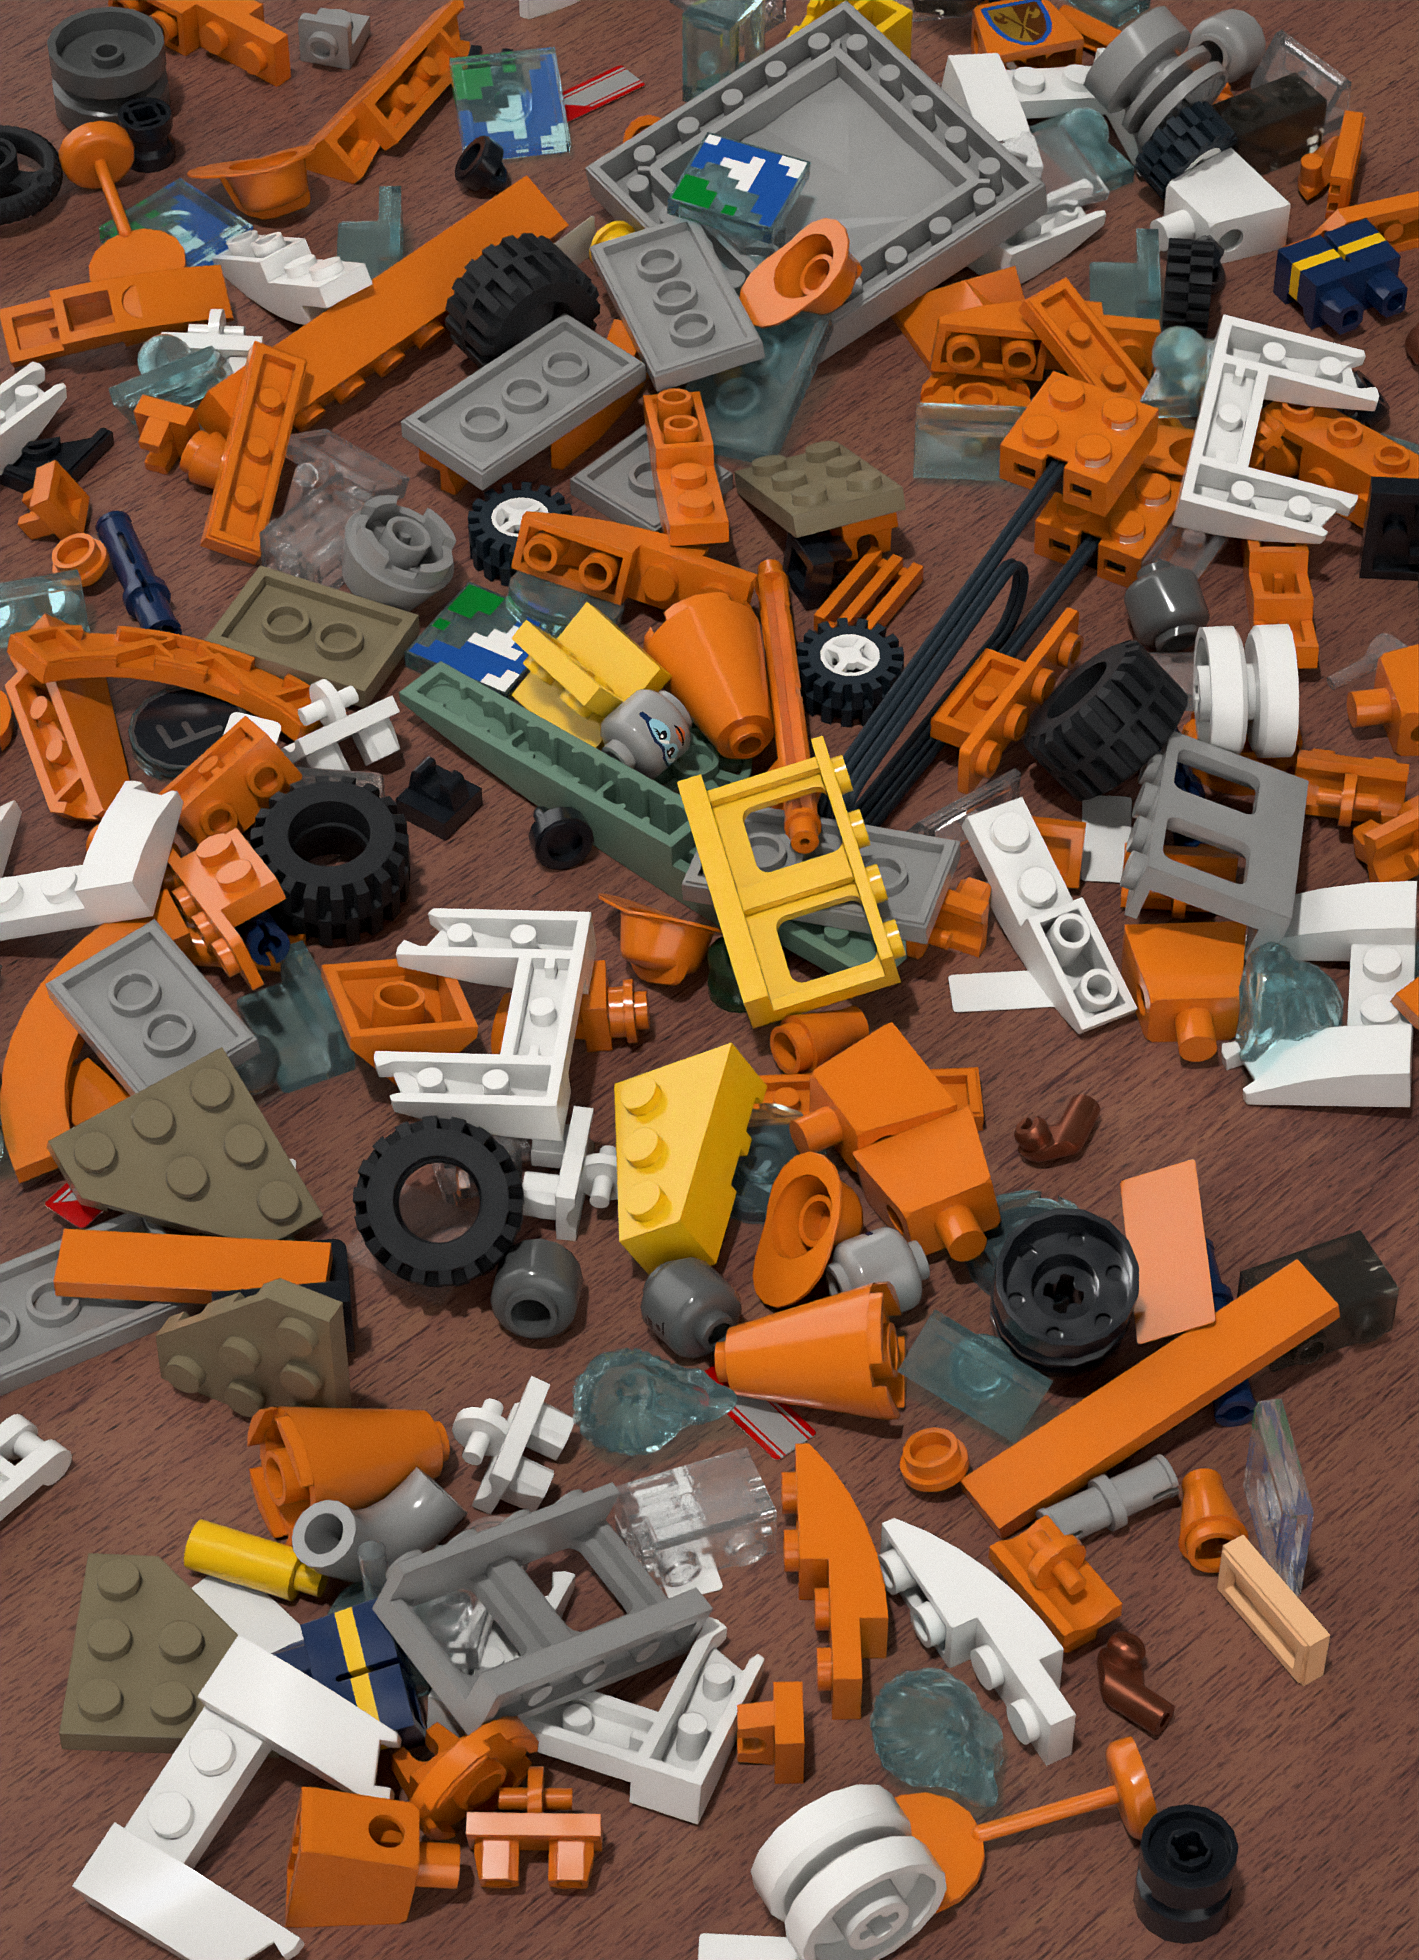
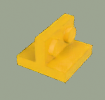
M588 602L585 603L557 639L528 620H525L511 638L529 654L523 664L530 670V673L512 693V696L527 710L600 751L605 746L601 737L602 721L636 691L646 689L654 690L658 693L672 677L668 671L606 615Z

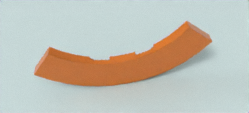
M66 625L10 634L7 653L42 684L92 677L132 678L155 681L198 691L229 702L260 718L276 721L281 725V731L294 742L324 727L320 720L304 726L299 719L298 709L311 704L309 695L310 685L289 673L283 680L255 667V657L219 644L185 635L129 626H118L116 634L83 633L82 625Z
M168 889L159 892L153 916L114 923H103L83 938L58 962L40 984L25 1007L7 1050L0 1090V1119L5 1146L19 1184L58 1168L47 1149V1144L49 1140L71 1129L69 1116V1075L73 1060L75 1061L78 1058L85 1042L49 998L45 984L154 919L181 951L193 947L190 932Z

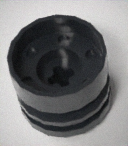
M1054 1208L1030 1216L1008 1235L997 1258L990 1292L989 1320L1002 1349L1019 1366L1044 1377L1073 1378L1101 1367L1119 1350L1129 1328L1139 1294V1264L1129 1240L1109 1220L1084 1209ZM1056 1294L1069 1296V1306L1066 1313H1059L1053 1310Z

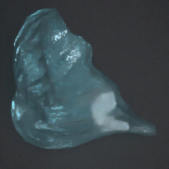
M1272 941L1260 945L1249 954L1239 986L1240 1015L1236 1042L1241 1049V1062H1255L1281 1039L1300 1041L1305 1037H1312L1315 1033L1328 1027H1338L1341 1025L1344 1000L1335 981L1319 967L1306 961L1294 959L1287 947Z
M619 1348L615 1352L608 1351L596 1355L587 1365L584 1373L576 1377L574 1380L575 1385L572 1386L574 1398L572 1402V1409L574 1411L573 1424L579 1426V1433L586 1440L591 1441L592 1446L596 1448L606 1449L611 1454L629 1455L632 1458L640 1454L648 1455L659 1451L663 1445L670 1442L680 1431L689 1426L703 1425L707 1422L718 1420L728 1414L737 1405L738 1401L737 1395L732 1389L718 1384L705 1371L699 1368H684L678 1364H671L669 1360H663L660 1356L652 1355L647 1351L643 1352L639 1348H634L633 1350H630V1348Z
M934 1667L922 1668L917 1671L906 1670L897 1674L892 1681L885 1682L879 1690V1695H876L872 1702L874 1711L870 1715V1728L875 1745L874 1750L879 1755L882 1766L891 1774L913 1787L944 1788L957 1792L965 1801L973 1806L980 1808L994 1806L999 1797V1788L995 1781V1774L1004 1763L1003 1733L997 1719L981 1708L975 1692H972L963 1681L955 1678L952 1674Z

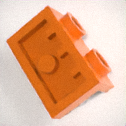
M245 715L158 794L163 795L171 790L179 793L183 800V806L178 823L199 845L210 836L225 834L235 828L242 834L255 823V817L261 808L270 809L269 798L278 791L287 794L290 791V784L302 780V774L269 735Z

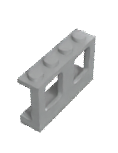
M1174 731L1161 750L1142 766L1138 777V783L1142 784L1132 811V817L1137 819L1126 846V851L1131 854L1120 880V886L1129 889L1124 915L1137 919L1149 891H1155L1247 925L1248 933L1244 959L1269 967L1293 917L1309 781ZM1177 762L1255 790L1253 813L1245 814L1179 789L1174 783ZM1166 829L1244 857L1246 865L1243 884L1225 880L1168 858L1163 852Z
M613 1482L585 1493L580 1489L573 1490L562 1496L555 1504L531 1512L529 1509L519 1510L510 1515L501 1524L477 1532L475 1529L463 1531L447 1544L422 1553L421 1550L409 1551L399 1557L388 1568L385 1575L387 1581L372 1609L467 1735L482 1725L503 1716H517L523 1721L687 1653L713 1610L712 1606L697 1588L667 1598L606 1521V1518L621 1493ZM563 1549L577 1550L584 1556L621 1603L627 1614L583 1632L574 1631L565 1624L524 1571L522 1565ZM459 1589L471 1591L477 1596L517 1648L521 1657L476 1675L465 1674L456 1667L415 1613L413 1607Z

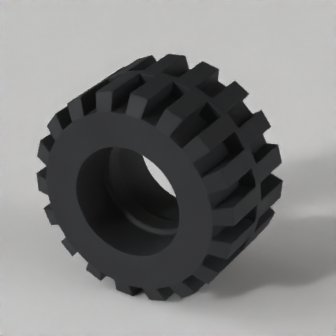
M522 233L518 239L514 235L502 238L499 245L494 246L491 244L483 249L482 255L477 260L472 259L464 267L467 270L464 275L456 279L452 286L455 293L447 299L445 308L449 312V315L445 318L446 328L451 333L450 338L479 369L564 313L595 331L597 326L593 320L600 314V303L596 300L599 293L597 287L591 282L592 280L550 239L542 235L537 238L533 233Z
M1127 640L1099 652L1067 677L1035 714L1023 744L1029 753L1076 801L1089 800L1120 785L1158 752L1178 726L1188 704V695L1138 641Z
M329 775L316 776V783L308 785L303 780L290 784V793L284 794L278 791L269 798L270 809L261 808L255 817L256 828L251 829V847L275 875L287 898L267 910L283 931L291 928L293 929V935L305 934L306 942L310 937L319 938V945L333 946V939L345 938L346 944L359 942L360 934L363 932H368L373 936L384 930L383 919L394 921L401 912L400 902L407 901L410 892L409 835L404 814H398L397 803L390 796L380 798V789L370 783L365 784L363 787L356 786V778L342 776L340 782L329 781ZM331 854L344 855L354 859L337 866H320L308 862L316 857Z
M437 1115L422 1117L421 1121L410 1124L406 1121L394 1127L396 1131L385 1139L382 1136L372 1146L374 1150L368 1159H363L358 1170L359 1179L357 1187H354L353 1202L355 1203L356 1211L354 1218L366 1247L386 1269L399 1278L412 1284L424 1285L428 1288L458 1287L469 1284L471 1280L479 1276L487 1275L495 1269V1265L503 1258L507 1250L514 1245V1240L521 1230L524 1219V1191L518 1170L504 1146L499 1144L492 1134L480 1126H473L464 1119L452 1116L451 1119L438 1118ZM432 1163H448L461 1168L473 1179L479 1192V1211L473 1225L462 1236L448 1242L437 1243L419 1238L408 1229L400 1213V1194L406 1180L417 1169Z

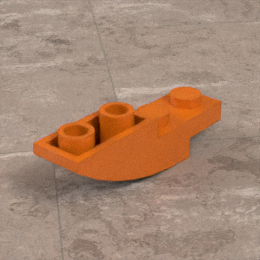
M108 0L109 7L134 9L150 16L162 28L165 46L184 56L202 47L276 87L291 78L288 34L265 23L263 4L255 0Z
M221 265L174 268L113 277L49 291L50 297L0 309V320L10 363L14 368L26 366L32 361L38 363L123 342L128 347L161 339V332L185 333L188 332L189 324L208 325L211 309H224L226 322L235 321Z
M1023 301L988 304L938 317L930 360V371L1042 381L1044 369L1065 370L1018 312ZM1085 301L1144 377L1151 379L1161 335L1159 320L1104 315L1102 302Z
M670 388L655 395H643L645 426L656 502L662 532L668 535L670 547L729 542V520L714 467V444L700 391L689 392L680 388Z
M529 511L522 515L511 565L512 569L620 606L627 598H631L663 610H667L673 604L691 596L711 592L728 593L732 601L743 604V600L751 604L758 576L756 573L707 557L710 547L700 544L670 547L667 534L588 517Z
M809 1443L795 1444V1472H781L782 1514H795L796 1529H783L784 1572L798 1573V1600H814L815 1631H828L829 1647L816 1648L817 1691H831L832 1720L861 1719L862 1659L887 1657L889 1617L880 1563L866 1523L839 1477Z

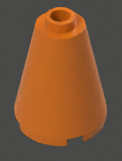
M723 592L697 594L673 604L663 612L666 621L655 633L650 627L645 634L643 650L672 675L663 688L674 695L685 706L692 722L722 756L730 759H749L755 757L764 750L774 736V722L761 631L757 616L751 605L743 600V604L732 601L729 594Z
M890 1281L874 1282L729 1327L725 1341L717 1342L715 1345V1369L718 1381L720 1383L728 1382L730 1390L735 1396L881 1420L899 1419L901 1415L897 1408H904L906 1401L907 1361L905 1336H897L894 1324L889 1322V1316L902 1315L894 1286Z
M273 1406L260 1409L252 1416L247 1439V1447L260 1445L261 1466L249 1468L251 1485L259 1512L271 1535L274 1538L288 1536L284 1545L293 1547L292 1534L295 1523L301 1514L314 1503L324 1500H335L352 1510L367 1508L389 1495L416 1467H419L432 1479L437 1478L441 1474L443 1462L447 1461L450 1455L449 1438L443 1424L440 1421H434L427 1411L413 1409Z

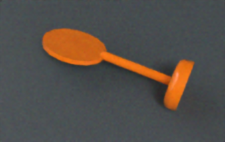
M107 121L88 122L73 129L63 139L59 148V162L61 163L62 170L68 180L79 187L89 189L102 188L119 234L108 239L95 251L89 263L90 282L137 273L187 267L185 249L177 238L162 230L131 229L115 183L119 182L129 172L134 162V145L126 129L116 123Z
M1127 1736L1114 1740L1106 1748L1105 1759L1111 1786L978 1825L971 1813L951 1798L927 1792L904 1794L895 1797V1800L911 1823L912 1836L927 1846L945 1873L947 1890L938 1910L934 1914L961 1902L978 1883L985 1863L984 1842L1114 1804H1117L1128 1833L1133 1838L1141 1840L1144 1827L1153 1815L1158 1812L1150 1782L1133 1737Z

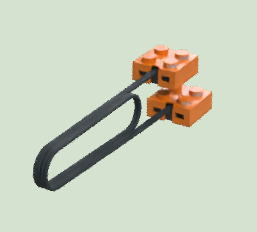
M1055 371L1050 374L1000 444L999 478L1031 491L843 755L853 787L852 792L842 794L847 812L860 809L865 825L880 827L946 745L945 742L930 737L931 718L982 652L988 648L1015 658L1085 565L1097 569V577L1128 588L1138 579L1136 574L1141 568L1161 561L1182 530V527L1171 525L1182 481L1141 466L1157 443L1158 408ZM1052 490L1055 491L1054 495L1035 520L1034 553L1062 563L1064 567L1012 634L1027 596L1029 583L1028 567L1022 561H1016L1014 558L1005 560L1001 564L1000 562ZM1013 575L1007 605L991 636L857 801L871 775ZM821 793L817 804L818 815L835 819L828 796Z

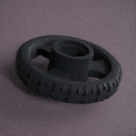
M0 125L1 226L22 221V219H27L42 211L58 195L63 181V170L59 162V153L52 143L34 131L10 125ZM17 153L35 160L43 169L33 172L19 170Z

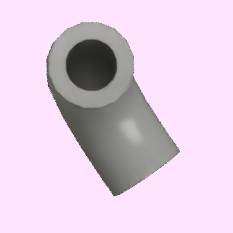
M416 1467L389 1495L367 1508L352 1510L335 1500H324L311 1505L295 1523L292 1534L293 1551L299 1561L319 1574L346 1582H358L384 1577L393 1562L405 1553L412 1550H421L422 1553L431 1550L468 1513L419 1467Z

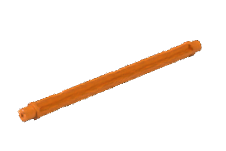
M768 559L761 562L757 568L758 576L755 591L759 601L779 768L811 757L803 697L800 691L801 682L792 615L789 608L790 583L788 576L783 571L782 564L777 560ZM815 793L783 802L785 834L790 839L792 848L802 854L811 853L819 844L818 835L821 833L822 823L818 815Z

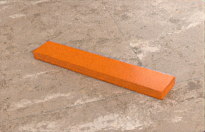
M1296 1259L1215 1312L1216 1321L1214 1323L1186 1331L965 1476L960 1481L962 1492L999 1538L1003 1540L1037 1518L1035 1516L1037 1510L1048 1508L1063 1501L1087 1485L1091 1479L1113 1468L1340 1318L1339 1304L1304 1265Z

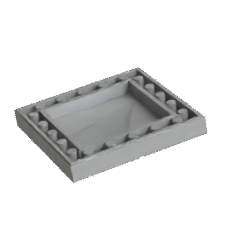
M847 0L585 168L591 195L617 221H625L633 226L635 232L695 214L738 297L750 273L766 258L791 241L811 222L823 218L836 219L847 229L850 241L849 252L859 261L863 271L843 305L834 312L825 315L803 312L777 326L767 328L755 327L763 342L765 358L756 361L782 387L796 380L912 303L917 297L924 295L1048 213L1046 185ZM709 134L807 163L771 227L758 224L763 215L750 212L760 195L736 189L735 187L739 180L727 177L732 168L708 161L703 169L690 166ZM685 174L710 181L706 189L717 192V195L709 208L671 198ZM725 204L738 208L733 216L721 213Z

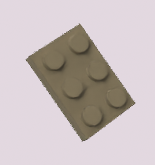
M835 441L813 443L805 448L806 453L788 458L782 455L759 457L752 461V467L734 471L737 493L796 538L906 509L902 486Z
M260 565L211 630L205 641L255 657V667L283 680L289 673L310 686L321 679L329 681L337 691L353 686L359 697V701L353 705L366 708L420 633L419 615Z

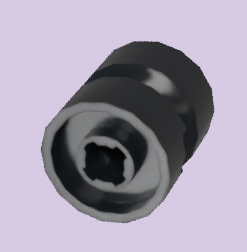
M1196 1805L1170 1806L1153 1815L1143 1829L1133 1902L1137 1917L1148 1931L1165 1941L1180 1944L1201 1942L1217 1933L1227 1920L1239 1846L1234 1830L1222 1816L1206 1807Z

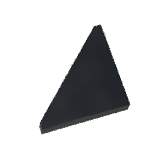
M100 428L91 438L61 443L60 436L28 442L21 450L22 455L13 465L8 464L4 468L3 474L0 475V485L24 494L34 486L36 469L53 460H56L78 482L114 445L113 431Z

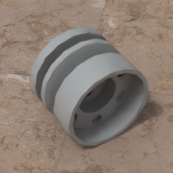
M1165 6L1153 8L1127 26L1095 60L1083 84L1110 114L1120 112L1130 106L1124 115L1122 126L1130 135L1138 133L1136 140L1142 147L1145 142L1154 139L1152 134L1158 128L1162 130L1167 125L1166 121L1172 116L1177 118L1180 111L1188 106L1191 109L1193 104L1199 101L1201 103L1207 101L1212 105L1226 86L1230 75L1219 61L1209 62L1211 54L1204 46L1194 47L1182 54L1188 46L1191 33Z

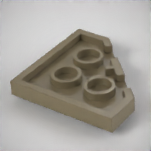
M222 1047L49 1140L47 1144L48 1151L81 1205L107 1211V1208L146 1218L148 1223L198 1236L199 1233L214 1237L288 1240L320 1222L323 1217L322 1212Z
M282 1278L265 1283L255 1295L245 1298L239 1292L210 1302L200 1314L190 1317L184 1311L170 1316L156 1335L162 1379L169 1381L175 1388L183 1392H197L225 1403L243 1416L252 1417L260 1409L273 1406L352 1408L343 1302Z
M88 1553L59 1731L62 1749L174 1754L205 1707L198 1698V1695L238 1634L159 1556ZM271 1750L267 1758H279V1754Z

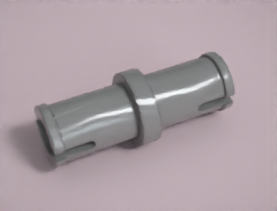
M1158 1454L1153 1456L1151 1460L1110 1479L1106 1475H1100L1091 1479L1088 1482V1489L1048 1508L1037 1510L1035 1516L1040 1519L1048 1515L1064 1535H1074L1078 1539H1082L1105 1527L1110 1531L1118 1530L1126 1526L1129 1516L1167 1498L1178 1496L1180 1490L1177 1488L1179 1483L1168 1460L1163 1455Z

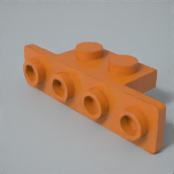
M1272 401L1263 408V410L1283 423L1285 431L1282 436L1302 447L1298 480L1358 495L1357 503L1348 517L1341 514L1338 515L1361 528H1364L1371 476L1419 479L1418 454L1334 408L1303 406Z
M1067 607L1026 662L986 648L931 718L930 737L960 748L958 792L970 796L983 777L989 779L994 775L1000 763L1002 752L1011 740L1017 742L1021 739L1027 728L1030 715L1038 704L1043 705L1054 692L1057 679L1065 669L1072 670L1075 667L1084 644L1083 636L1078 635L1079 611Z
M237 828L225 834H216L208 837L198 845L195 851L182 858L171 847L162 887L164 890L168 889L171 897H174L187 922L194 924L209 951L213 949L219 963L229 978L240 973L252 991L263 986L264 982L235 927L287 899L277 878Z

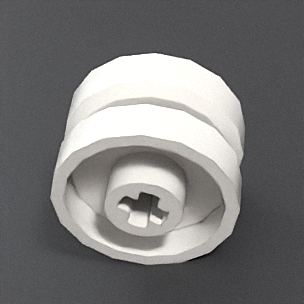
M1289 624L1254 625L1248 634L1245 651L1240 635L1234 626L1199 627L1195 641L1193 669V706L1197 740L1240 755L1247 734L1251 749L1257 758L1293 756L1296 748L1299 723V678L1294 638Z
M853 1785L830 1792L804 1806L773 1832L758 1851L751 1869L753 1885L771 1914L784 1922L787 1939L801 1960H880L897 1950L923 1928L938 1910L947 1890L944 1871L927 1846L912 1836L909 1819L892 1794L880 1785Z

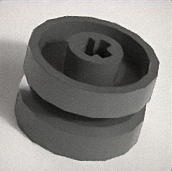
M112 6L92 8L68 16L53 28L47 40L53 78L56 115L67 128L73 130L85 123L95 121H107L119 125L118 112L120 107L135 98L153 97L163 100L170 105L162 28L150 16L128 8Z

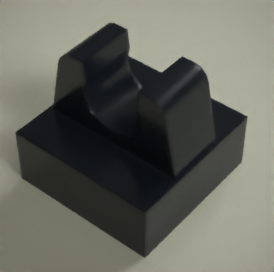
M789 532L787 534L783 571L788 576L791 589L806 611L820 608L828 599L830 590L838 587L848 575L838 561L851 558L852 551L841 536H817L814 533L796 538Z
M428 756L411 772L409 786L396 798L398 814H404L406 821L446 841L483 805L482 788L465 780L464 776L457 770L450 772L436 764L434 758Z

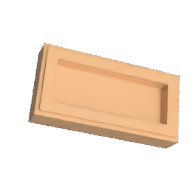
M1244 1535L1223 1545L1217 1584L1219 1592L1298 1684L1301 1683L1304 1687L1323 1676L1330 1634Z

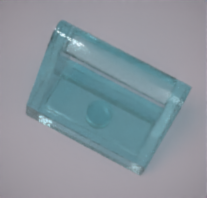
M699 0L692 3L682 14V91L684 102L692 100L765 53L766 0ZM744 23V61L739 63L740 26Z

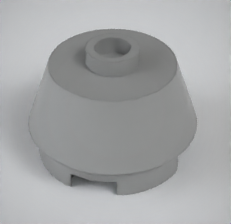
M377 496L368 500L362 510L354 513L346 523L342 562L343 579L354 595L410 612L451 581L454 573L452 549L456 544V538L448 524L433 510L427 508L422 516L410 508L396 505L399 496Z

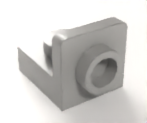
M320 7L316 15L302 13L298 20L301 61L350 70L371 34L370 16L349 13L342 9Z

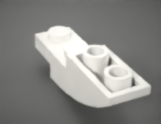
M251 230L241 233L226 242L229 249L212 257L214 265H221L224 277L248 298L275 315L302 325L307 324L338 302L373 284L365 263L341 261L340 257H331L325 260L316 259L315 255L311 254L305 238L283 237L281 232L258 235L257 230Z
M1023 797L968 816L961 827L988 880L987 883L991 886L990 907L1022 963L1060 1015L1078 1034L1135 1013L1138 1008L1083 897L1076 900L1072 899Z
M892 1518L883 1522L881 1550L878 1559L885 1588L892 1595L899 1593L909 1607L913 1628L922 1644L927 1648L934 1646L949 1669L971 1659L974 1672L980 1683L987 1690L995 1688L1007 1706V1717L1016 1737L1024 1745L1031 1743L1046 1766L1072 1755L1076 1714L1059 1690L1064 1648L1042 1619L1015 1591L994 1573L957 1547L899 1519Z

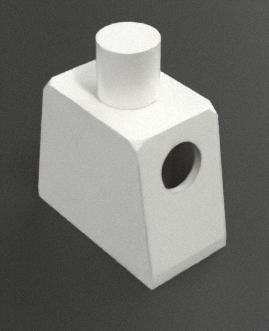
M1229 148L1169 182L1166 187L1164 216L1151 222L1150 234L1155 246L1160 251L1168 250L1169 238L1196 240L1201 236L1210 235L1224 249V255L1220 260L1223 264L1275 251L1286 246L1291 204L1232 148Z

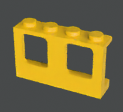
M823 736L811 739L815 757L707 791L701 774L677 782L740 994L753 1029L783 1020L788 1015L802 1014L901 982L894 960L906 956L898 927L895 919L882 923L877 904L888 901L882 877L877 864L864 866L859 849L871 845L860 809L850 812L846 810L842 794L853 791L849 774L842 755L833 758L829 757ZM815 792L826 794L830 800L841 834L842 844L840 848L835 852L772 872L761 871L757 867L746 832V817L752 812ZM848 901L861 903L877 948L875 958L868 963L801 983L793 980L778 936L780 925L785 921Z

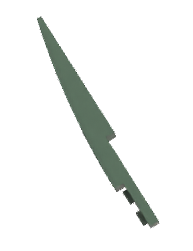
M442 661L438 662L399 692L401 703L537 806H544L549 809L572 807L580 811L593 831V845L674 899L720 926L713 905L683 900L682 882L697 848L684 804L679 794ZM796 920L785 921L778 929V936L783 947L830 974L868 963L877 954L872 934ZM902 940L906 956L894 960L896 967L907 959L906 940Z

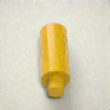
M200 1519L194 1525L184 1552V1566L187 1569L289 1601L294 1600L299 1591L320 1597L325 1590L328 1576L317 1573L299 1561L291 1546Z

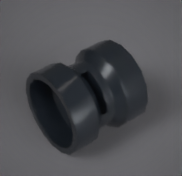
M153 97L135 98L122 105L118 112L119 126L126 129L134 145V162L130 169L141 173H153L168 168L176 157L174 139L170 134L173 127L170 106L165 101Z

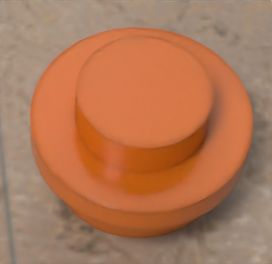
M77 533L70 535L60 541L52 552L53 575L58 583L66 588L90 586L97 582L107 569L110 555L105 545L101 541L93 539L89 534Z
M624 979L623 986L607 988L611 1038L627 1037L628 1044L638 1043V1030L650 1029L647 991L635 992L634 980Z
M938 1427L926 1428L910 1436L904 1444L903 1454L900 1458V1470L905 1483L911 1488L922 1492L943 1491L954 1486L964 1478L970 1465L965 1445L951 1431Z

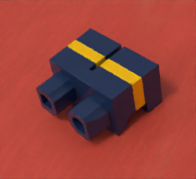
M1367 218L1324 233V238L1321 235H1317L1278 249L1273 293L1285 305L1297 301L1303 307L1305 321L1311 330L1328 324L1339 335L1352 331L1363 321L1364 310L1372 307L1386 318L1401 313L1405 309L1408 288L1398 277L1401 256Z
M377 1598L300 1625L303 1640L294 1642L271 1653L397 1732L401 1737L400 1749L404 1747L408 1750L425 1745L427 1729L416 1685L411 1679L413 1673L409 1657L372 1608ZM380 1744V1750L391 1748Z

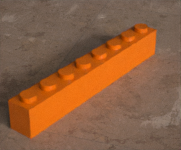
M527 175L372 279V285L338 302L273 346L274 348L309 360L292 429L296 427L300 433L308 430L326 413L323 407L335 399L340 405L347 403L366 386L365 378L374 372L380 377L386 376L406 358L404 352L407 349L416 345L419 350H423L439 338L445 331L443 325L445 324V318L449 315V312L445 309L447 299L455 293L452 286L456 279L462 277L467 271L464 267L472 259L477 260L482 255L483 249L491 244L494 246L499 245L502 238L514 235L518 239L522 233H533L537 238L542 235L553 243L559 240L569 225ZM245 366L209 389L195 410L198 423L207 433L211 434L217 431L227 439Z

